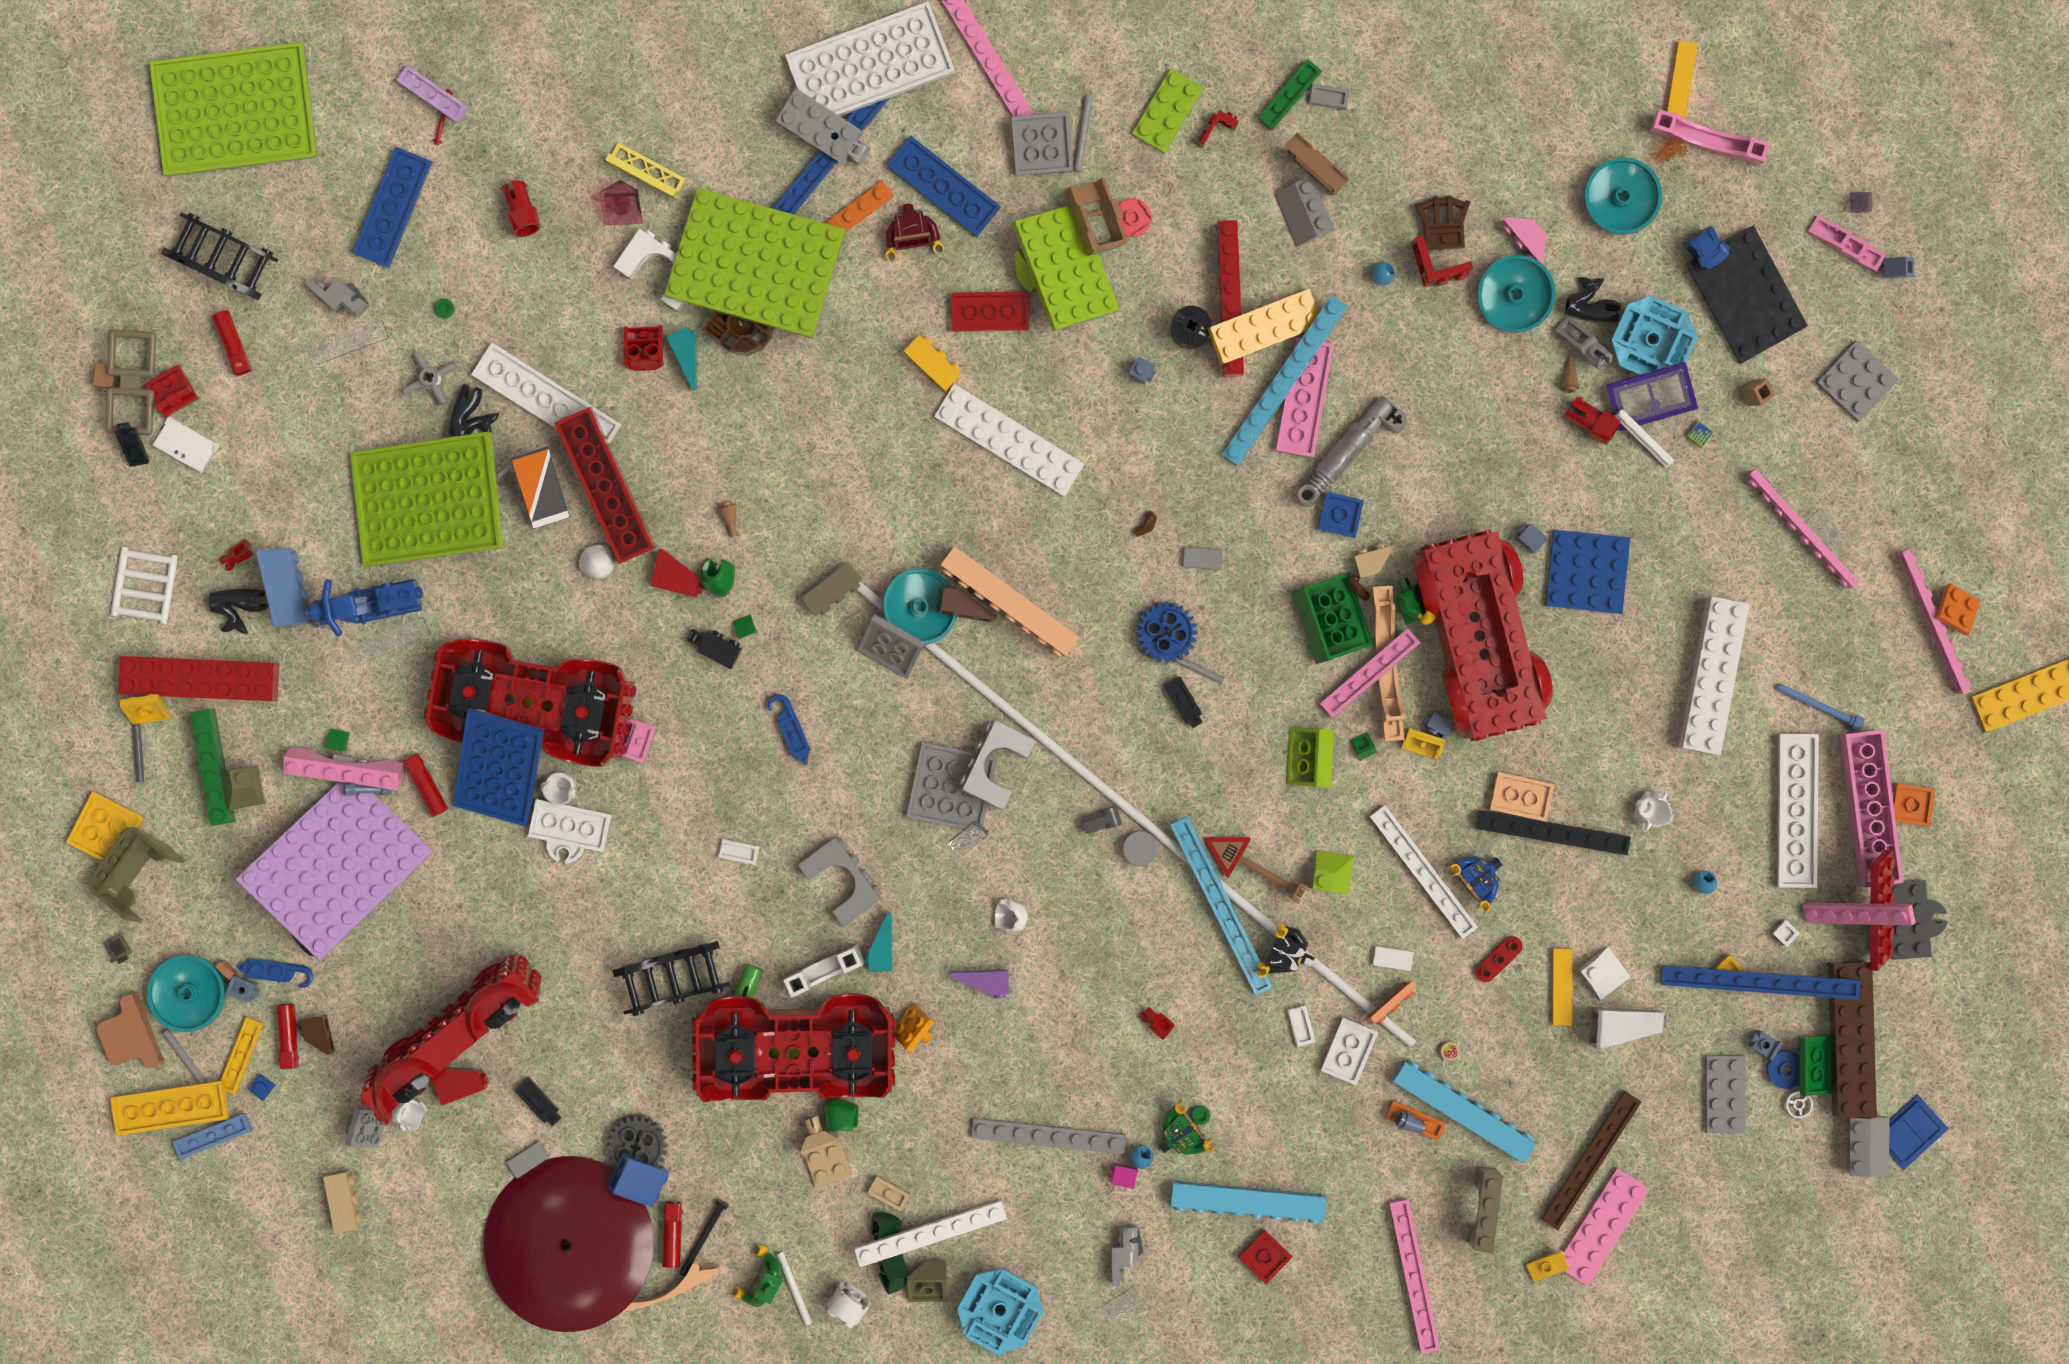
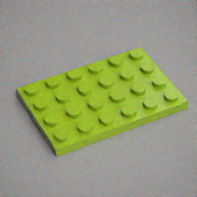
M1071 205L1012 223L1053 332L1120 310L1099 253L1087 256L1088 252Z

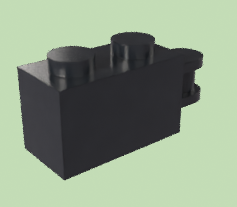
M692 628V634L686 641L698 646V653L729 669L734 668L743 650L739 647V642L731 638L727 641L722 638L723 634L715 630L712 633L707 631L706 634H703ZM699 636L703 637L701 644L696 642Z

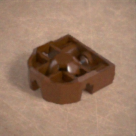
M716 311L703 327L704 333L736 355L749 356L762 351L773 335L772 327L744 319L741 320L730 315L726 322L723 320L726 314ZM758 330L767 336L761 345L752 338ZM733 335L737 340L730 348L725 343Z

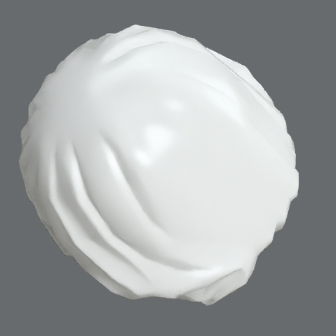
M598 543L585 548L578 560L581 572L593 579L606 578L613 571V553L603 544Z
M1004 898L998 901L997 909L995 910V928H999L1006 934L1022 930L1028 920L1025 906L1011 899Z

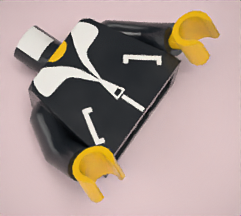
M1278 923L1280 930L1274 929L1277 939L1266 960L1267 965L1265 966L1262 962L1257 964L1258 968L1261 969L1260 971H1255L1259 977H1265L1267 974L1296 972L1300 963L1309 968L1311 967L1315 957L1305 953L1308 942L1298 928L1285 927L1283 923Z

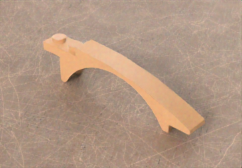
M1392 586L1373 587L1376 655L1395 640L1396 609ZM1396 664L1378 680L1384 742L1404 740L1403 720H1405V712L1400 695Z
M695 1260L687 1275L674 1288L656 1297L634 1299L623 1312L643 1308L674 1297L718 1273L721 1269L720 1265L701 1267L700 1260Z

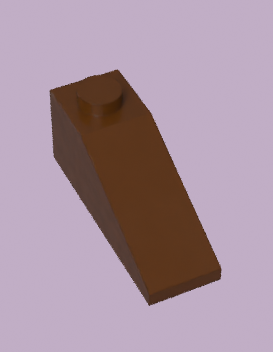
M947 585L939 590L936 613L990 623L996 620L997 616L962 590H956L957 587Z

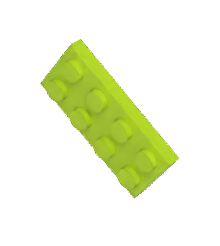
M1170 68L1132 135L1165 154L1204 87Z

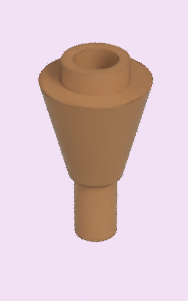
M1572 356L1568 357L1567 369L1560 386L1567 393H1574L1580 388L1575 369V357Z
M732 501L723 502L718 510L726 525H728L730 537L738 536L735 526L736 504H732Z

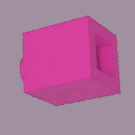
M1115 1163L1114 1167H1110L1108 1178L1111 1179L1112 1185L1134 1189L1138 1169L1133 1166Z

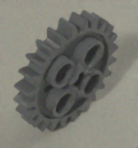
M636 1114L634 1120L627 1116V1122L623 1119L619 1120L621 1126L616 1123L613 1125L616 1131L610 1130L608 1132L612 1137L606 1138V1141L610 1142V1144L605 1146V1149H610L606 1156H612L610 1164L615 1162L617 1166L622 1156L621 1149H627L630 1155L633 1156L635 1146L632 1145L637 1141L639 1130H642L638 1146L641 1148L637 1150L635 1159L640 1160L639 1155L645 1153L648 1156V1162L646 1163L660 1167L658 1161H665L661 1155H667L668 1153L666 1150H663V1148L668 1147L667 1143H663L667 1136H661L664 1129L658 1130L659 1123L653 1125V1118L647 1122L645 1115L639 1120L638 1114ZM626 1130L633 1131V1139H628L626 1137ZM644 1135H651L653 1143H646Z

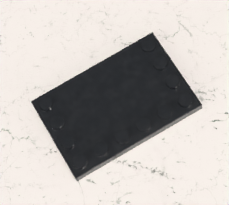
M1754 225L1724 241L1730 247L1729 255L1718 265L1709 269L1706 267L1701 268L1698 262L1699 256L1685 263L1739 364L1746 362L1808 327Z

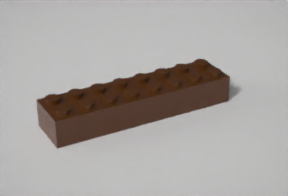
M1868 961L1828 962V977L1861 980L1859 1000L1829 998L1830 1035H1832V1115L1837 1118L1877 1117L1873 970H1870V962Z

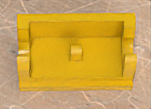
M1407 728L1401 748L1438 760L1446 740Z

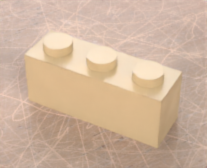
M350 1170L327 1174L323 1179L334 1234L357 1230L361 1227V1223H363V1217L357 1208L359 1197L354 1192L353 1186L356 1183L354 1174H351Z

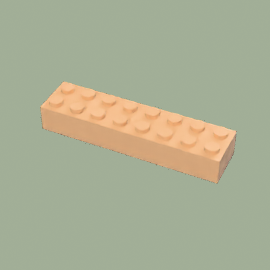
M955 546L942 562L943 573L950 578L953 576L959 579L958 583L965 589L970 587L975 590L973 594L982 601L986 598L990 601L989 606L997 612L1000 609L1006 613L1005 618L1012 623H1015V621L1021 624L1020 628L1029 635L1031 632L1037 635L1036 640L1044 646L1048 643L1053 647L1051 651L1059 657L1062 654L1066 656L1080 638Z

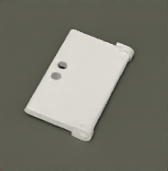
M169 416L153 446L202 473L214 452H217L220 444L213 442Z

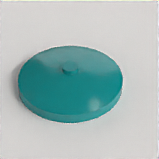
M1620 157L1604 162L1591 174L1584 190V204L1590 219L1602 230L1615 235H1629L1647 227L1657 216L1662 203V188L1657 175L1648 165L1633 158Z
M1512 255L1499 259L1484 272L1478 286V303L1484 317L1493 326L1507 332L1519 333L1537 327L1548 317L1555 302L1556 290L1550 272L1542 263L1528 256Z
M920 568L907 570L895 577L885 589L882 598L883 618L908 634L919 638L925 645L935 643L945 637L956 622V616L936 613L939 590L947 585H951L945 578L934 571Z
M180 955L166 960L154 971L148 983L147 1000L152 1014L162 1025L178 1032H193L207 1027L220 1015L226 1000V986L220 971L210 961L196 955Z

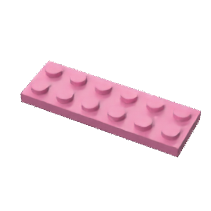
M1296 337L1294 349L1302 338ZM1326 342L1322 344L1286 396L1276 451L1314 458L1334 344Z
M1616 1167L1563 1250L1570 1269L1565 1272L1589 1286L1650 1189Z

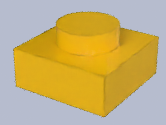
M1730 954L1716 966L1717 969L1740 971L1744 969Z

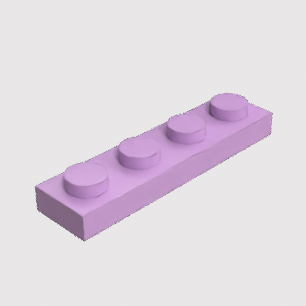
M408 65L396 80L458 124L469 110L468 106Z

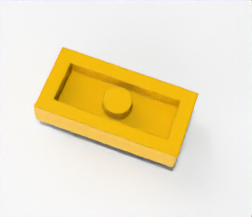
M1563 1250L1526 1263L1534 1282L1570 1269Z

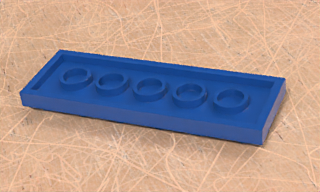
M911 135L887 165L889 169L977 238L1001 208L999 204Z
M395 147L352 252L353 254L390 268L432 166V161Z

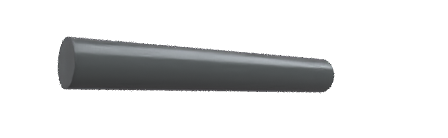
M132 725L136 782H145L140 725Z

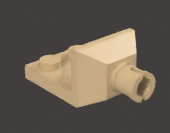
M818 1115L805 1119L804 1123L806 1124L808 1134L800 1153L805 1155L815 1187L818 1188L852 1176L853 1174L839 1135L833 1131H827L826 1128L823 1129Z

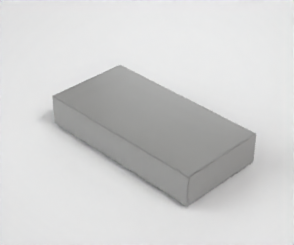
M1312 84L1309 104L1346 110L1350 90Z
M1184 548L1183 567L1221 570L1223 550Z
M538 1141L506 1163L515 1177L519 1178L550 1156L542 1143Z

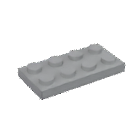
M1705 1055L1706 1133H1745L1744 1055Z

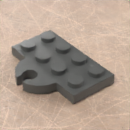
M1926 880L1903 881V883L1894 884L1892 887V893L1894 894L1893 904H1912L1916 923L1912 926L1892 925L1894 929V937L1892 939L1894 953L1891 959L1932 957L1930 938L1942 933L1948 923L1946 920L1935 923L1933 915L1936 912L1943 915L1947 914L1946 909L1937 901L1927 899Z

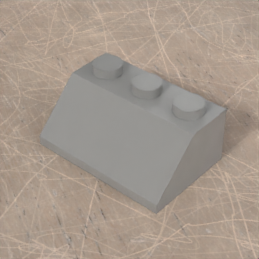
M1313 176L1298 181L1275 194L1297 247L1334 231V226Z
M1888 1116L1849 1118L1850 1176L1873 1177L1889 1175Z

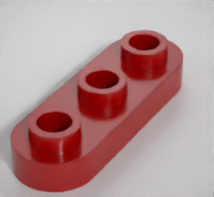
M1515 936L1507 937L1476 967L1475 975L1477 979L1482 982L1493 980L1522 951V941ZM1516 943V948L1512 950L1510 944ZM1498 956H1502L1503 958L1501 963H1497L1496 958ZM1485 969L1489 971L1487 976L1482 974Z

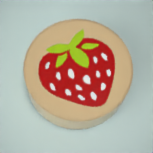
M1447 1041L1441 1045L1440 1054L1445 1060L1454 1061L1460 1055V1048L1456 1043Z

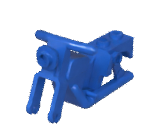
M326 579L321 600H315L310 603L309 607H307V614L309 619H312L314 622L319 619V622L314 624L315 628L329 625L336 636H341L342 630L335 620L340 619L344 622L362 623L365 625L366 622L422 611L421 598H423V591L421 586L418 587L416 579L397 583L380 584L381 586L374 585L363 590L356 587L353 592L340 597L330 598L332 581Z

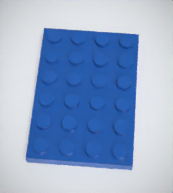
M469 708L466 716L453 806L526 827L529 823L545 729Z

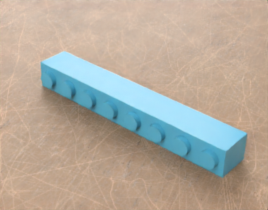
M1403 1060L1391 1079L1394 1083L1525 1164L1536 1146V1143L1532 1141L1534 1137L1525 1131L1522 1134L1516 1131L1517 1127L1509 1121L1506 1124L1500 1121L1501 1117L1493 1111L1490 1114L1483 1110L1485 1107L1477 1101L1471 1103L1467 1100L1468 1096L1461 1091L1455 1093L1450 1090L1452 1086L1442 1080L1439 1083L1434 1080L1436 1076L1426 1070L1423 1073L1418 1070L1419 1065L1409 1060L1407 1063Z
M1172 1180L1170 1205L1174 1207V1210L1179 1211L1191 1208L1194 1212L1200 1213L1205 1212V1210H1212L1214 1214L1231 1212V1215L1243 1216V1213L1251 1214V1217L1262 1218V1215L1270 1216V1219L1281 1220V1217H1288L1290 1221L1298 1222L1300 1219H1308L1310 1223H1319V1221H1325L1327 1198L1322 1194Z

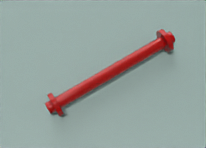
M450 89L446 90L447 93L453 95ZM442 112L436 139H433L435 145L442 144L440 139L446 117Z

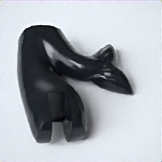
M1579 277L1578 280L1584 291L1568 295L1565 314L1587 321L1619 322L1620 314L1612 311H1619L1621 309L1620 302L1604 299L1587 304L1599 290L1604 279L1597 278L1592 281L1586 277Z
M468 384L462 385L452 409L448 434L452 436L469 435L476 428H480L482 432L492 431L491 424L497 420L499 413L486 414L467 420L481 402L483 393L481 388L475 387L472 398L468 399L470 386Z
M227 589L211 592L209 594V607L211 613L224 615L228 618L221 629L222 632H230L236 629L240 633L248 634L239 614L231 605L248 612H261L266 610V604H250V597L259 598L266 595L265 591L260 589Z

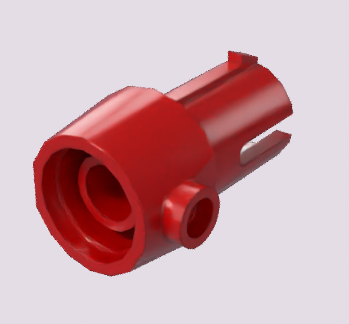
M514 180L511 181L514 192L512 189L509 190L507 183L501 187L509 211L506 215V220L514 236L526 237L536 233L541 228L537 208L531 204L526 189L527 184L524 181Z
M1576 397L1571 405L1573 408L1584 413L1586 417L1583 418L1568 409L1564 418L1590 432L1588 438L1607 445L1616 433L1621 421L1607 410L1602 412L1583 401L1582 397Z

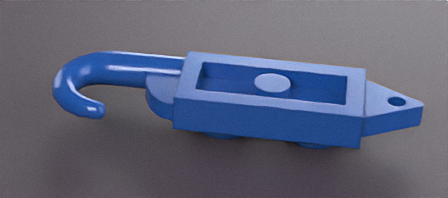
M783 694L773 695L768 700V710H772V703L779 700L782 702L786 711L778 717L780 729L792 756L808 765L811 748L789 699Z
M249 958V961L236 966L247 975V978L289 982L294 977L295 972H301L307 975V981L304 984H299V988L308 987L313 981L311 969L299 964Z

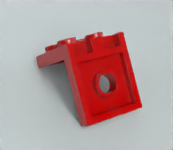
M1418 236L1411 242L1424 287L1433 284L1442 286L1453 278L1456 281L1465 279L1474 269L1472 261L1434 272L1424 236Z

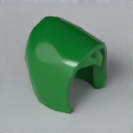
M706 558L700 572L699 582L717 598L725 597L734 585L735 566L724 559H721L720 565Z
M832 1098L824 1102L823 1114L827 1131L837 1132L841 1130L852 1132L853 1127L857 1128L858 1105L840 1098Z

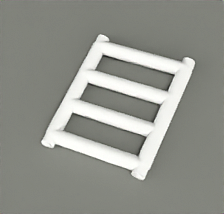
M122 546L110 615L118 616L120 614L157 620L166 625L178 555H171L169 557L132 551ZM127 558L169 564L167 575L126 569ZM124 576L166 583L164 594L123 588ZM121 595L163 602L161 613L120 607Z

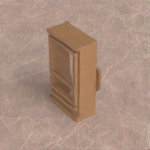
M1297 132L1283 149L1288 153L1291 151L1293 158L1331 192L1337 195L1349 182V177L1334 164L1332 165L1318 150L1315 151L1312 148L1313 145Z
M1105 177L1100 178L1095 183L1080 187L1072 185L1064 191L1069 199L1088 252L1087 256L1119 248L1128 242L1120 221L1123 217L1118 201L1112 199ZM1098 201L1101 210L1086 215L1083 205ZM1103 214L1112 241L1098 245L1088 217Z

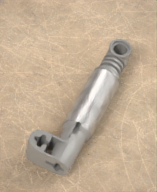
M1380 396L1361 420L1356 421L1348 429L1342 439L1334 445L1321 463L1318 464L1315 468V476H1311V479L1308 480L1309 483H1305L1299 489L1297 499L1300 505L1304 507L1314 505L1321 495L1320 493H1323L1327 488L1326 485L1334 484L1358 454L1370 443L1375 431L1381 424L1395 433L1404 430L1407 421L1404 412L1387 398ZM1394 411V417L1386 421V418ZM1394 419H1400V424H1393ZM1310 492L1313 497L1310 500H1304L1302 494Z

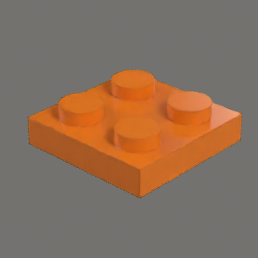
M1951 583L1946 584L1935 618L1964 636L1969 635L1980 600Z
M1895 783L1893 804L1896 822L1930 827L1936 789Z

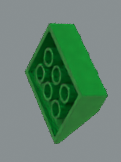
M1349 572L1292 591L1316 664L1373 645L1357 595L1347 585V579L1350 577Z

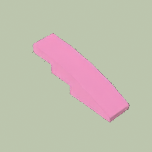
M1819 215L1808 230V233L1875 273H1877L1884 262V258H1886V254L1869 246L1868 242L1852 235L1851 231Z

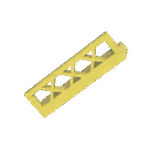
M619 142L612 155L609 153L605 159L608 164L673 199H676L686 180L684 177ZM620 148L628 153V160L623 161L616 157ZM641 159L644 161L646 168L639 170L634 167L632 161ZM658 168L661 170L663 177L656 179L650 175L649 170ZM675 177L680 182L676 189L667 185L666 179Z

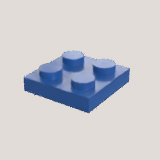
M1326 492L1318 530L1356 538L1364 500Z

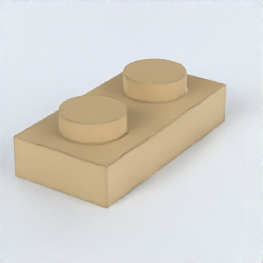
M876 1176L867 1194L900 1212L910 1196V1193L879 1176Z

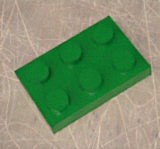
M1832 1035L1799 1037L1800 1095L1811 1096L1832 1093Z

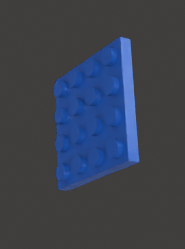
M1553 530L1545 606L1623 614L1630 538Z

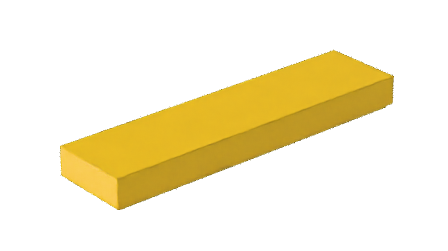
M1678 41L1666 111L1686 119L1698 44Z
M1552 948V1025L1572 1026L1573 949Z
M248 1016L245 1017L221 1077V1080H224L226 1092L233 1095L237 1094L265 1023Z

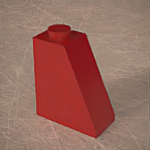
M659 549L651 586L693 597H698V594H702L704 586L699 582V576L666 550Z
M445 1067L431 1078L441 1106L482 1091L488 1087L487 1084L489 1083L485 1072L483 1073L481 1069Z

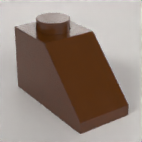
M327 1015L300 1021L299 1033L303 1036L304 1041L326 1055L335 1052Z

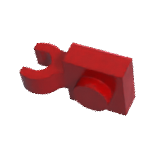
M244 539L230 548L229 554L220 557V564L223 565L229 562L225 567L227 571H230L235 567V562L238 565L242 561L247 560L253 555L250 543Z
M1150 1007L1139 1016L1142 1021L1151 1024L1148 1028L1162 1040L1168 1036L1175 1026L1162 1013L1157 1015Z

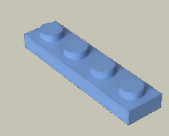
M243 1113L172 1143L179 1160L251 1132L253 1129L247 1114Z

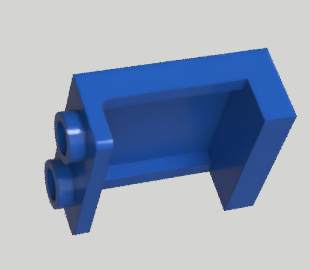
M623 1152L607 1188L613 1194L653 1207L654 1203L659 1199L662 1186L668 1180L669 1172L661 1165L660 1167L654 1166Z

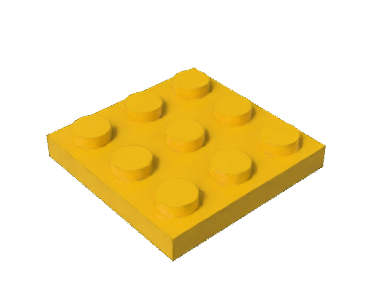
M92 791L66 843L103 861L124 830L128 827L140 829L146 817Z

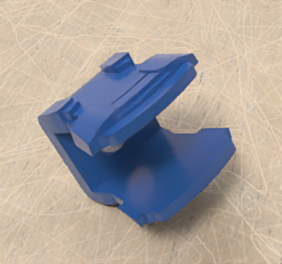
M1712 226L1704 228L1699 234L1683 243L1693 259L1699 256L1698 262L1701 268H1712L1729 255L1730 247L1724 241L1721 242Z

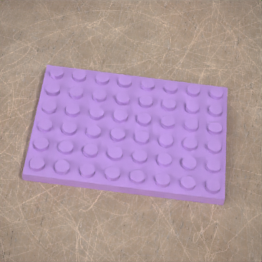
M338 782L236 878V881L319 961L433 853L373 793H355L354 796L344 795L343 785L348 784L344 782Z

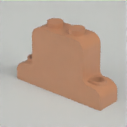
M138 992L124 996L119 1003L122 1013L100 1022L97 1026L96 1037L103 1045L105 1059L112 1065H120L132 1059L140 1058L142 1064L147 1068H154L164 1064L165 1060Z

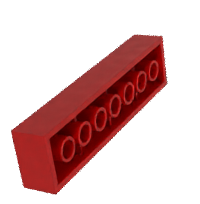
M588 407L554 422L618 563H624L655 549L656 545L593 408Z
M120 656L118 694L143 696L158 694L165 697L278 701L280 663Z

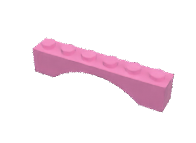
M1661 109L1654 114L1649 130L1650 133L1758 166L1765 161L1770 145L1768 142L1752 137L1712 130Z
M291 746L284 756L283 774L398 790L404 780V763L387 760L368 763L343 762L323 757L310 749Z

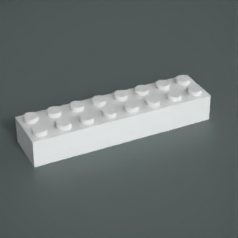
M1707 597L1678 748L1721 755L1750 604L1717 597Z

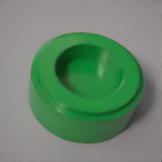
M448 299L438 300L434 307L435 313L444 319L450 318L455 311L454 304Z
M1197 1105L1191 1111V1118L1198 1125L1206 1124L1210 1119V1111L1204 1105Z

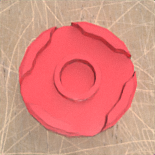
M1127 199L1119 204L1123 214L1120 221L1125 235L1128 237L1143 235L1149 229L1152 222V213L1149 206L1137 199Z

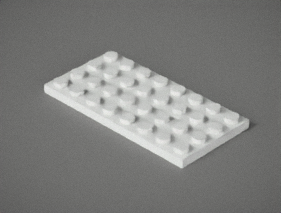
M929 1L785 55L797 88L839 116L955 73Z

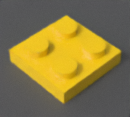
M158 694L129 697L120 700V708L133 725L171 719V712Z

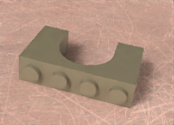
M1477 1166L1475 1186L1479 1193L1478 1213L1475 1224H1469L1467 1243L1474 1251L1494 1252L1503 1175L1495 1168Z

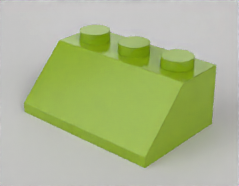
M1290 727L1287 784L1331 787L1334 729Z

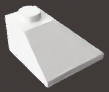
M1608 946L1577 969L1600 1000L1631 977Z

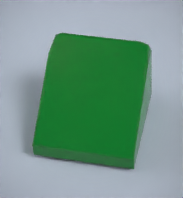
M751 614L733 621L739 639L757 633Z
M331 729L325 748L347 751L350 732Z
M1367 732L1350 740L1360 761L1377 753L1376 747Z

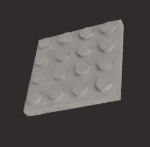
M922 742L906 817L982 833L987 804L959 790L961 786L959 785L960 778L963 774L966 775L969 769L967 764L976 753ZM987 756L984 762V771L987 778L992 782L997 757Z

